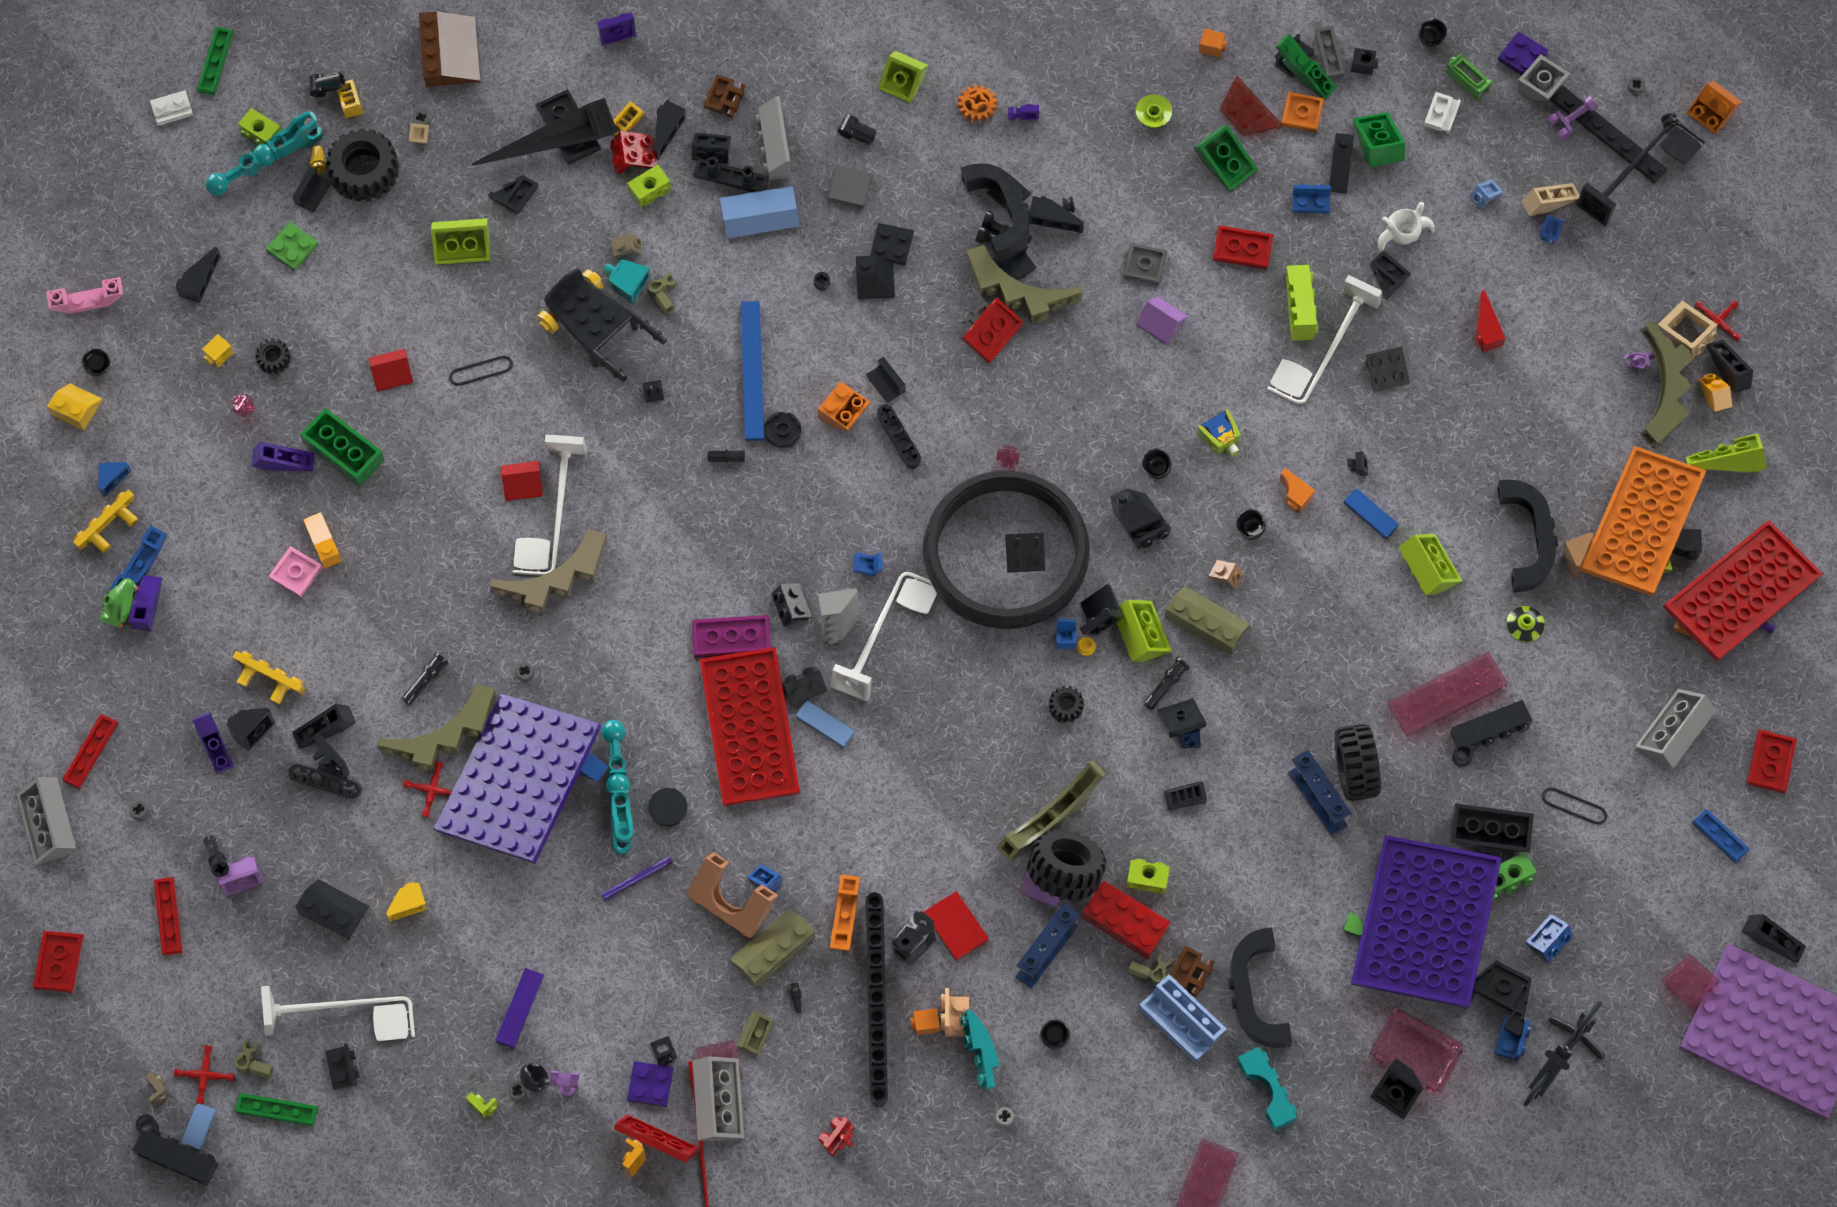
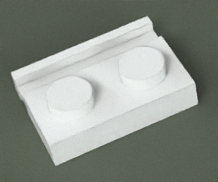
M186 90L150 100L158 126L193 116Z
M1435 92L1424 126L1438 131L1442 130L1449 134L1461 100H1455L1453 97Z

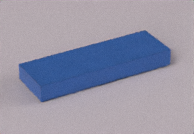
M1357 488L1343 502L1384 539H1387L1399 527L1395 520Z
M1705 809L1692 822L1735 864L1749 851V848L1708 809Z

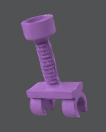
M1588 96L1584 99V104L1581 108L1579 107L1567 117H1563L1558 110L1550 115L1547 120L1551 126L1557 124L1560 120L1564 123L1566 127L1558 132L1559 137L1563 140L1574 133L1569 125L1570 122L1587 110L1594 111L1598 106L1592 97Z
M1653 351L1649 353L1633 352L1632 354H1626L1623 359L1631 358V362L1625 364L1627 367L1644 368L1651 365L1650 360L1656 357Z
M551 1070L550 1085L560 1087V1092L564 1097H572L579 1086V1073L562 1074L559 1071Z

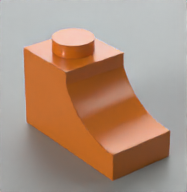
M1285 468L1281 472L1279 479L1287 490L1285 503L1290 510H1296L1298 513H1301L1314 498L1315 490Z

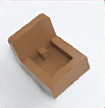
M1217 560L1209 577L1215 581L1228 583L1232 589H1236L1243 573L1236 564Z

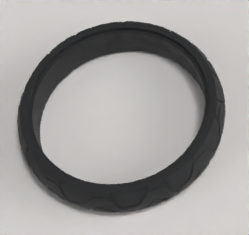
M1003 470L983 473L965 480L943 497L934 509L925 530L923 558L926 572L936 593L958 615L985 627L1019 629L1049 619L1075 596L1074 594L1079 590L1088 569L1090 544L1087 528L1080 512L1062 490L1036 475ZM997 491L1020 492L1042 500L1061 516L1071 533L1075 557L1070 572L1057 590L1035 604L1021 608L1000 609L985 606L971 600L950 582L940 563L938 554L939 539L950 517L957 509L971 499Z

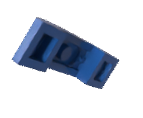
M150 525L141 539V546L124 572L118 574L109 589L112 590L126 578L132 579L136 586H138L143 575L147 574L159 555L167 534Z

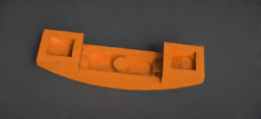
M840 876L830 949L850 951L860 877Z

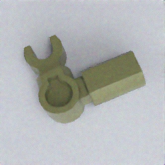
M667 273L662 280H652L648 284L649 296L654 298L664 314L670 313L675 308L664 292L667 288L672 289L677 285L676 280L673 282L668 281L672 278L671 273Z
M1160 953L1154 970H1151V967L1132 961L1128 974L1143 980L1148 979L1153 986H1156L1165 978L1167 968L1171 966L1172 958L1170 957L1168 962L1164 963L1161 961L1162 954Z
M244 1040L242 1044L243 1052H240V1055L235 1059L236 1069L240 1073H247L249 1071L252 1075L270 1079L274 1067L258 1061L252 1062V1055L257 1052L258 1044L254 1043V1046L248 1049L249 1042Z

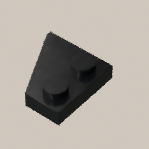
M522 175L513 182L503 185V188L495 193L493 191L490 192L488 196L491 200L519 214L539 185L537 182Z
M1382 251L1370 264L1386 300L1411 276L1407 269L1385 251Z

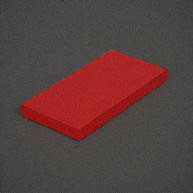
M629 1114L616 1122L614 1130L685 1163L694 1157L699 1149L698 1146Z

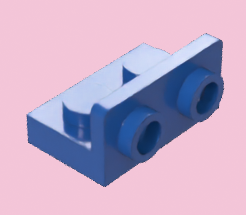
M1324 184L1294 185L1292 192L1293 213L1330 214L1331 186Z
M1550 914L1529 937L1526 944L1543 955L1546 962H1550L1552 958L1557 956L1559 950L1571 940L1573 934L1569 924Z
M1504 1016L1494 1054L1518 1061L1519 1057L1525 1054L1527 1045L1523 1043L1525 1037L1529 1038L1532 1026L1528 1025L1529 1019H1525L1521 1037L1518 1038L1504 1031V1026L1509 1019V1016Z

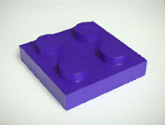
M632 12L628 14L623 13L617 17L606 18L597 22L602 46L636 36Z
M1518 31L1498 56L1497 60L1523 75L1540 54L1545 57L1549 50Z
M634 1061L627 1101L667 1107L674 1067Z

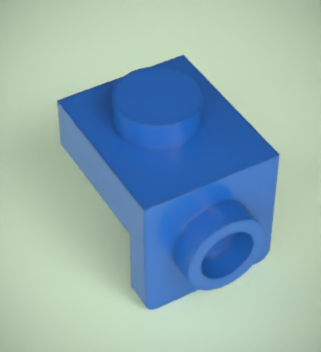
M1546 215L1540 236L1543 237L1542 241L1552 244L1553 241H1558L1564 220Z
M856 552L853 555V573L875 576L882 571L884 566L882 553H877L873 556Z
M1075 619L1057 620V649H1076Z

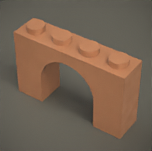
M713 852L703 861L686 895L693 902L705 907L711 914L721 918L727 925L739 930L743 936L752 938L761 929L778 895L764 885H760L753 891L744 908L730 905L725 901L720 891L721 879L730 862Z

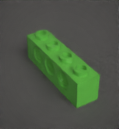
M1525 852L1501 863L1497 880L1501 886H1496L1493 901L1498 899L1499 895L1504 892L1509 894L1515 891L1518 885L1523 884L1525 886L1534 881L1533 878L1536 875V870ZM1509 872H1515L1518 877H1510Z

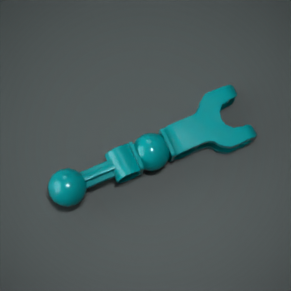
M310 111L298 115L290 122L287 128L274 135L270 141L267 140V144L258 145L253 153L249 151V154L242 155L239 158V165L224 174H210L206 179V190L214 196L223 195L228 190L229 183L244 174L246 176H254L258 170H262L261 167L271 166L276 158L279 160V157H285L299 148H307L320 141L323 137V131L317 125L316 115ZM307 118L312 119L310 123L304 125V121ZM317 131L315 136L309 135L310 132Z
M612 719L607 721L601 729L603 739L609 743L610 753L606 789L610 794L612 848L617 854H626L630 850L633 837V821L628 796L631 784L626 776V761L621 757L620 742L625 737L626 730L619 720ZM618 765V766H620L621 768H620V769H614L612 766ZM622 801L624 804L617 805L615 802ZM617 841L626 842V846L620 848L617 845Z

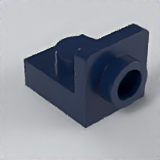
M1200 729L1181 734V747L1183 749L1201 748Z

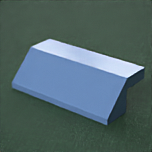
M793 186L720 198L727 238L800 227Z
M1170 975L1156 985L1153 993L1138 1006V1009L1194 1063L1227 1030Z

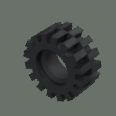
M271 338V342H268V339H266L265 344L261 342L259 344L260 348H256V361L263 372L266 373L268 371L269 374H272V372L278 374L279 370L283 372L284 367L288 368L291 355L284 342L281 343L280 339L275 341L274 338ZM271 351H277L280 353V358L277 361L269 362L266 360L267 354Z
M1064 685L1062 689L1058 687L1055 692L1051 693L1049 711L1054 719L1058 718L1057 721L1061 722V720H1064V723H1067L1070 720V722H1074V719H1078L1079 715L1083 712L1084 699L1081 692L1078 693L1077 688L1073 690L1072 686L1065 688ZM1063 698H1069L1073 701L1074 706L1071 710L1065 711L1059 707V701Z

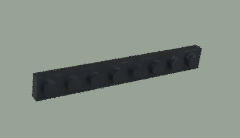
M1563 85L1549 99L1568 115L1579 107L1581 108L1584 104L1580 98ZM1587 110L1575 119L1629 164L1643 151L1640 146L1595 110ZM1648 153L1635 167L1654 184L1667 171L1665 166Z

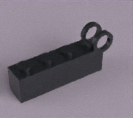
M1520 700L1452 727L1450 735L1456 745L1452 754L1454 764L1459 767H1465L1470 764L1474 750L1477 749L1476 747L1480 745L1485 747L1494 743V740L1498 738L1503 740L1510 737L1513 732L1518 731L1521 733L1528 730L1532 723V718L1524 701ZM1460 751L1465 752L1468 758H1461L1457 753Z
M149 1114L139 1116L135 1126L140 1136L132 1149L134 1154L208 1186L218 1166V1163L214 1160L215 1156L207 1152L200 1154L196 1152L197 1149L188 1144L184 1147L178 1144V1140L170 1136L167 1139L161 1137V1133L158 1132L159 1125L153 1116ZM146 1122L153 1123L151 1129L147 1131L142 1130V1126Z

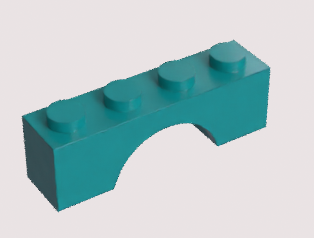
M1257 1047L1239 1056L1237 1064L1245 1079L1259 1080L1269 1088L1272 1102L1266 1109L1265 1116L1275 1132L1294 1123L1298 1112L1294 1104L1289 1103L1285 1087L1280 1086L1278 1083L1279 1077L1276 1070L1270 1068L1268 1055L1265 1051L1262 1052L1260 1047Z

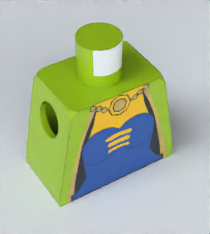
M1228 409L1198 426V436L1216 454L1226 450L1230 457H1234L1240 452L1236 444L1240 441L1241 435Z

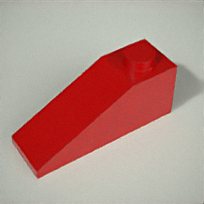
M1485 290L1481 291L1479 297L1476 336L1474 337L1476 346L1480 347L1482 352L1503 346L1506 339Z

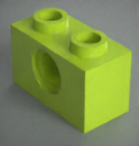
M250 108L238 123L240 134L246 139L251 138L254 140L257 146L267 144V140L270 141L274 135L282 131L280 125L253 108Z
M659 165L627 183L629 193L640 207L651 204L655 198L666 195L671 189L670 180ZM648 186L654 187L652 189H647Z
M1144 859L1131 860L1126 888L1165 894L1170 866H1166L1162 862L1147 863ZM1150 872L1153 874V877L1148 879L1143 874Z

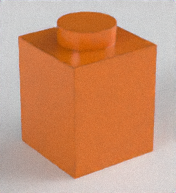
M1204 28L1199 52L1220 58L1221 51L1225 52L1227 46L1225 34Z
M937 1008L913 1011L914 1018H910L911 1029L916 1030V1036L940 1032Z

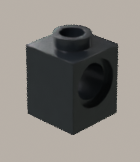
M1355 48L1351 72L1372 75L1373 69L1378 67L1379 58H1375L1376 51Z

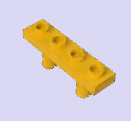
M129 489L125 493L121 492L111 506L107 505L102 510V515L99 518L92 519L88 524V528L84 532L80 531L74 537L73 543L76 549L81 551L88 543H92L102 553H105L111 545L100 535V532L112 520L119 516L130 527L138 521V518L127 509V506L135 500L134 494Z
M235 651L232 657L244 664L243 666L245 667L237 683L247 687L253 675L257 672L276 681L278 685L270 700L279 705L288 690L292 689L303 695L307 689L302 685L303 681L294 676L290 679L285 676L286 672L278 668L274 671L269 668L270 664L261 659L258 662L253 660V655L246 651L242 653Z

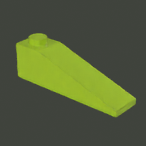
M1758 433L1734 439L1735 443L1729 446L1724 443L1720 444L1715 451L1704 450L1685 457L1687 464L1701 469L1754 473L1767 469L1764 449Z

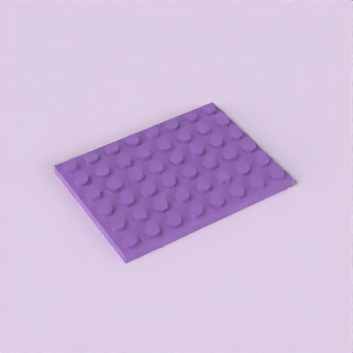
M1727 944L1679 1048L1827 1120L1837 1100V996L1737 947Z

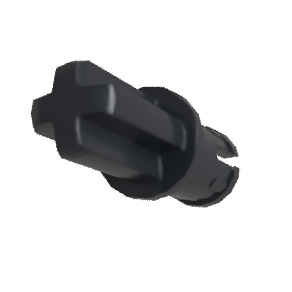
M726 449V451H708V462H726V464L728 462H745V450L728 451Z

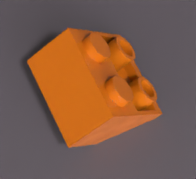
M1711 81L1705 85L1686 113L1712 133L1717 134L1735 114L1742 101L1715 81Z
M840 381L818 408V418L834 429L848 431L871 402Z

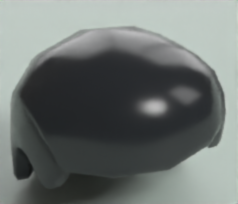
M1436 18L1425 21L1418 30L1419 40L1428 47L1439 46L1447 36L1446 25Z
M92 348L83 355L82 367L85 373L90 376H102L109 370L110 357L105 351Z
M1156 448L1149 450L1144 455L1142 466L1150 478L1158 480L1165 478L1170 473L1172 462L1164 450Z
M1247 509L1237 516L1236 527L1242 537L1248 540H1255L1260 538L1265 532L1266 521L1258 510Z
M1059 1019L1049 1020L1041 1028V1041L1050 1049H1062L1069 1042L1070 1029L1066 1023Z
M533 1062L527 1063L520 1070V1081L523 1086L531 1092H539L550 1085V1080L543 1066L540 1064L534 1066L532 1065Z

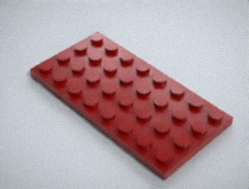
M1768 520L1666 602L1663 608L1718 662L1818 580L1823 573Z
M776 647L700 659L723 806L800 794Z

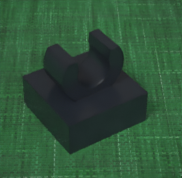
M661 380L642 383L646 402L664 399Z
M1363 451L1355 452L1356 459H1348L1347 467L1350 468V471H1357L1360 476H1367V457Z

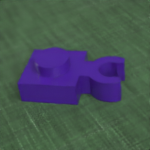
M1026 104L1021 105V108L1008 107V120H1015L1017 118H1021V120H1038L1039 105Z

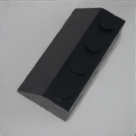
M1455 803L1451 820V843L1530 853L1534 814Z

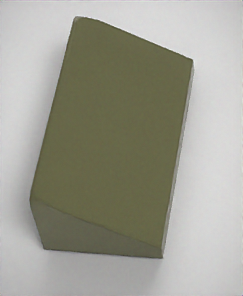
M759 1011L751 1012L737 1048L759 1056L774 1020Z

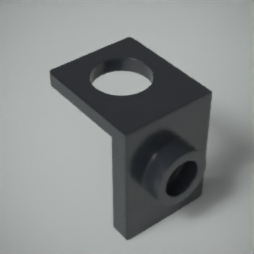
M669 1036L650 1043L658 1065L669 1064L677 1058ZM665 1043L668 1045L669 1050L659 1053L657 1047L659 1044Z

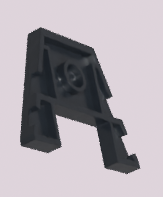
M1496 960L1476 978L1471 1002L1475 995L1478 994L1512 1012L1504 1026V1031L1520 1038L1532 978Z

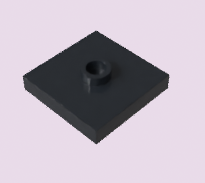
M1194 699L1157 709V714L1169 738L1206 727V721Z

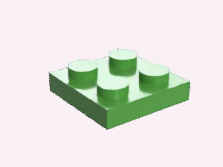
M289 222L266 247V251L295 271L319 244L315 239Z

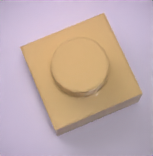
M410 123L409 142L427 144L429 125Z

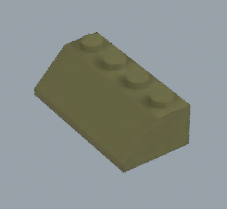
M1185 586L1174 596L1165 613V618L1230 655H1232L1250 626L1249 622Z
M788 909L729 960L756 989L815 938V931L801 916Z

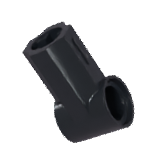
M341 72L325 76L322 74H312L309 77V94L312 97H324L326 92L343 89L346 86V80Z
M847 114L837 132L847 139L854 138L870 145L875 139L877 130L860 123L856 117Z

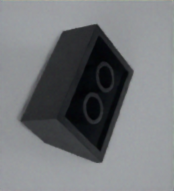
M318 879L304 891L295 908L300 915L349 940L369 905Z

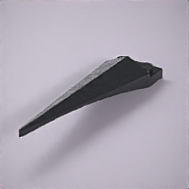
M603 98L578 108L473 162L472 165L475 166L598 140L618 132L606 99Z

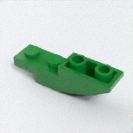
M1286 34L1275 46L1284 58L1282 62L1312 92L1326 100L1337 88L1316 60L1311 61L1290 34Z

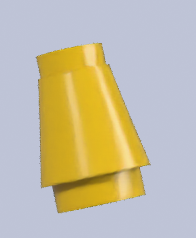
M314 146L311 152L309 167L316 169L318 174L326 171L327 164L323 148L321 146Z

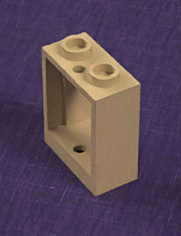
M1681 301L1658 324L1661 333L1673 342L1674 347L1677 348L1682 344L1691 351L1693 357L1701 354L1705 346L1709 342H1713L1718 335L1717 324L1684 301ZM1685 317L1705 329L1693 343L1673 330Z

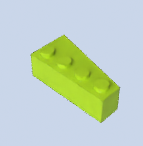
M1309 265L1287 266L1285 274L1291 341L1314 340L1315 333H1318V322L1316 320L1317 309L1316 305H1314L1315 289L1312 288L1314 280L1313 271L1310 272Z

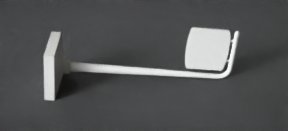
M1348 275L1345 280L1344 294L1353 297V303L1305 397L1302 400L1292 398V396L1301 397L1312 373L1301 365L1282 359L1270 381L1276 388L1267 387V390L1296 404L1306 402L1359 306L1365 303L1377 309L1381 302L1382 291ZM1277 389H1279V390H1281V391H1283V392H1285V393H1287V394H1289V395H1291V396L1285 395V394H1283V393L1277 391Z
M545 436L548 452L559 453L561 457L552 568L549 572L553 571L556 566L568 458L571 457V454L586 455L587 446L584 437ZM539 538L516 539L514 567L521 568V571L514 570L513 573L536 576L549 573L540 572V570L548 568L550 541ZM523 569L538 570V572L523 571Z
M904 572L899 576L855 668L850 670L835 664L832 673V688L868 701L872 678L861 674V670L903 577L911 576L915 578L906 579L896 602L913 611L928 614L937 595L929 579L910 572Z
M269 986L261 987L265 1036L273 1035L276 1016H281L283 1013L404 1000L408 1003L409 1011H406L404 1004L374 1007L373 1023L377 1041L406 1039L408 1030H411V1037H415L412 1003L407 997L399 996L281 1006L280 1004H275ZM407 1013H409L410 1028H408Z

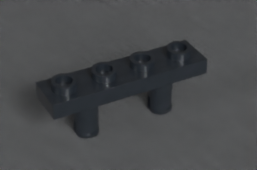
M710 157L708 160L698 158L693 173L695 178L750 192L765 191L769 181V176L753 172V168L750 166L740 169L720 164L715 157Z

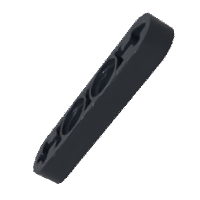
M887 404L881 405L877 409L879 422L905 466L910 469L917 468L921 463L920 453L894 409ZM882 411L889 412V422L887 417L882 415ZM892 425H897L900 430L897 433H892L889 431V428ZM905 440L909 445L906 448H900L898 443ZM909 451L911 456L916 458V462L909 461Z
M304 764L292 765L288 771L289 777L295 782L348 799L358 798L362 793V786L359 782ZM300 768V772L308 773L307 779L303 775L296 777L297 774L294 773V770ZM314 773H318L321 776V781L318 784L313 783L311 779ZM332 779L339 781V787L336 790L330 787ZM353 785H355L354 789L357 790V793H353L351 795V791L343 789V787H352Z

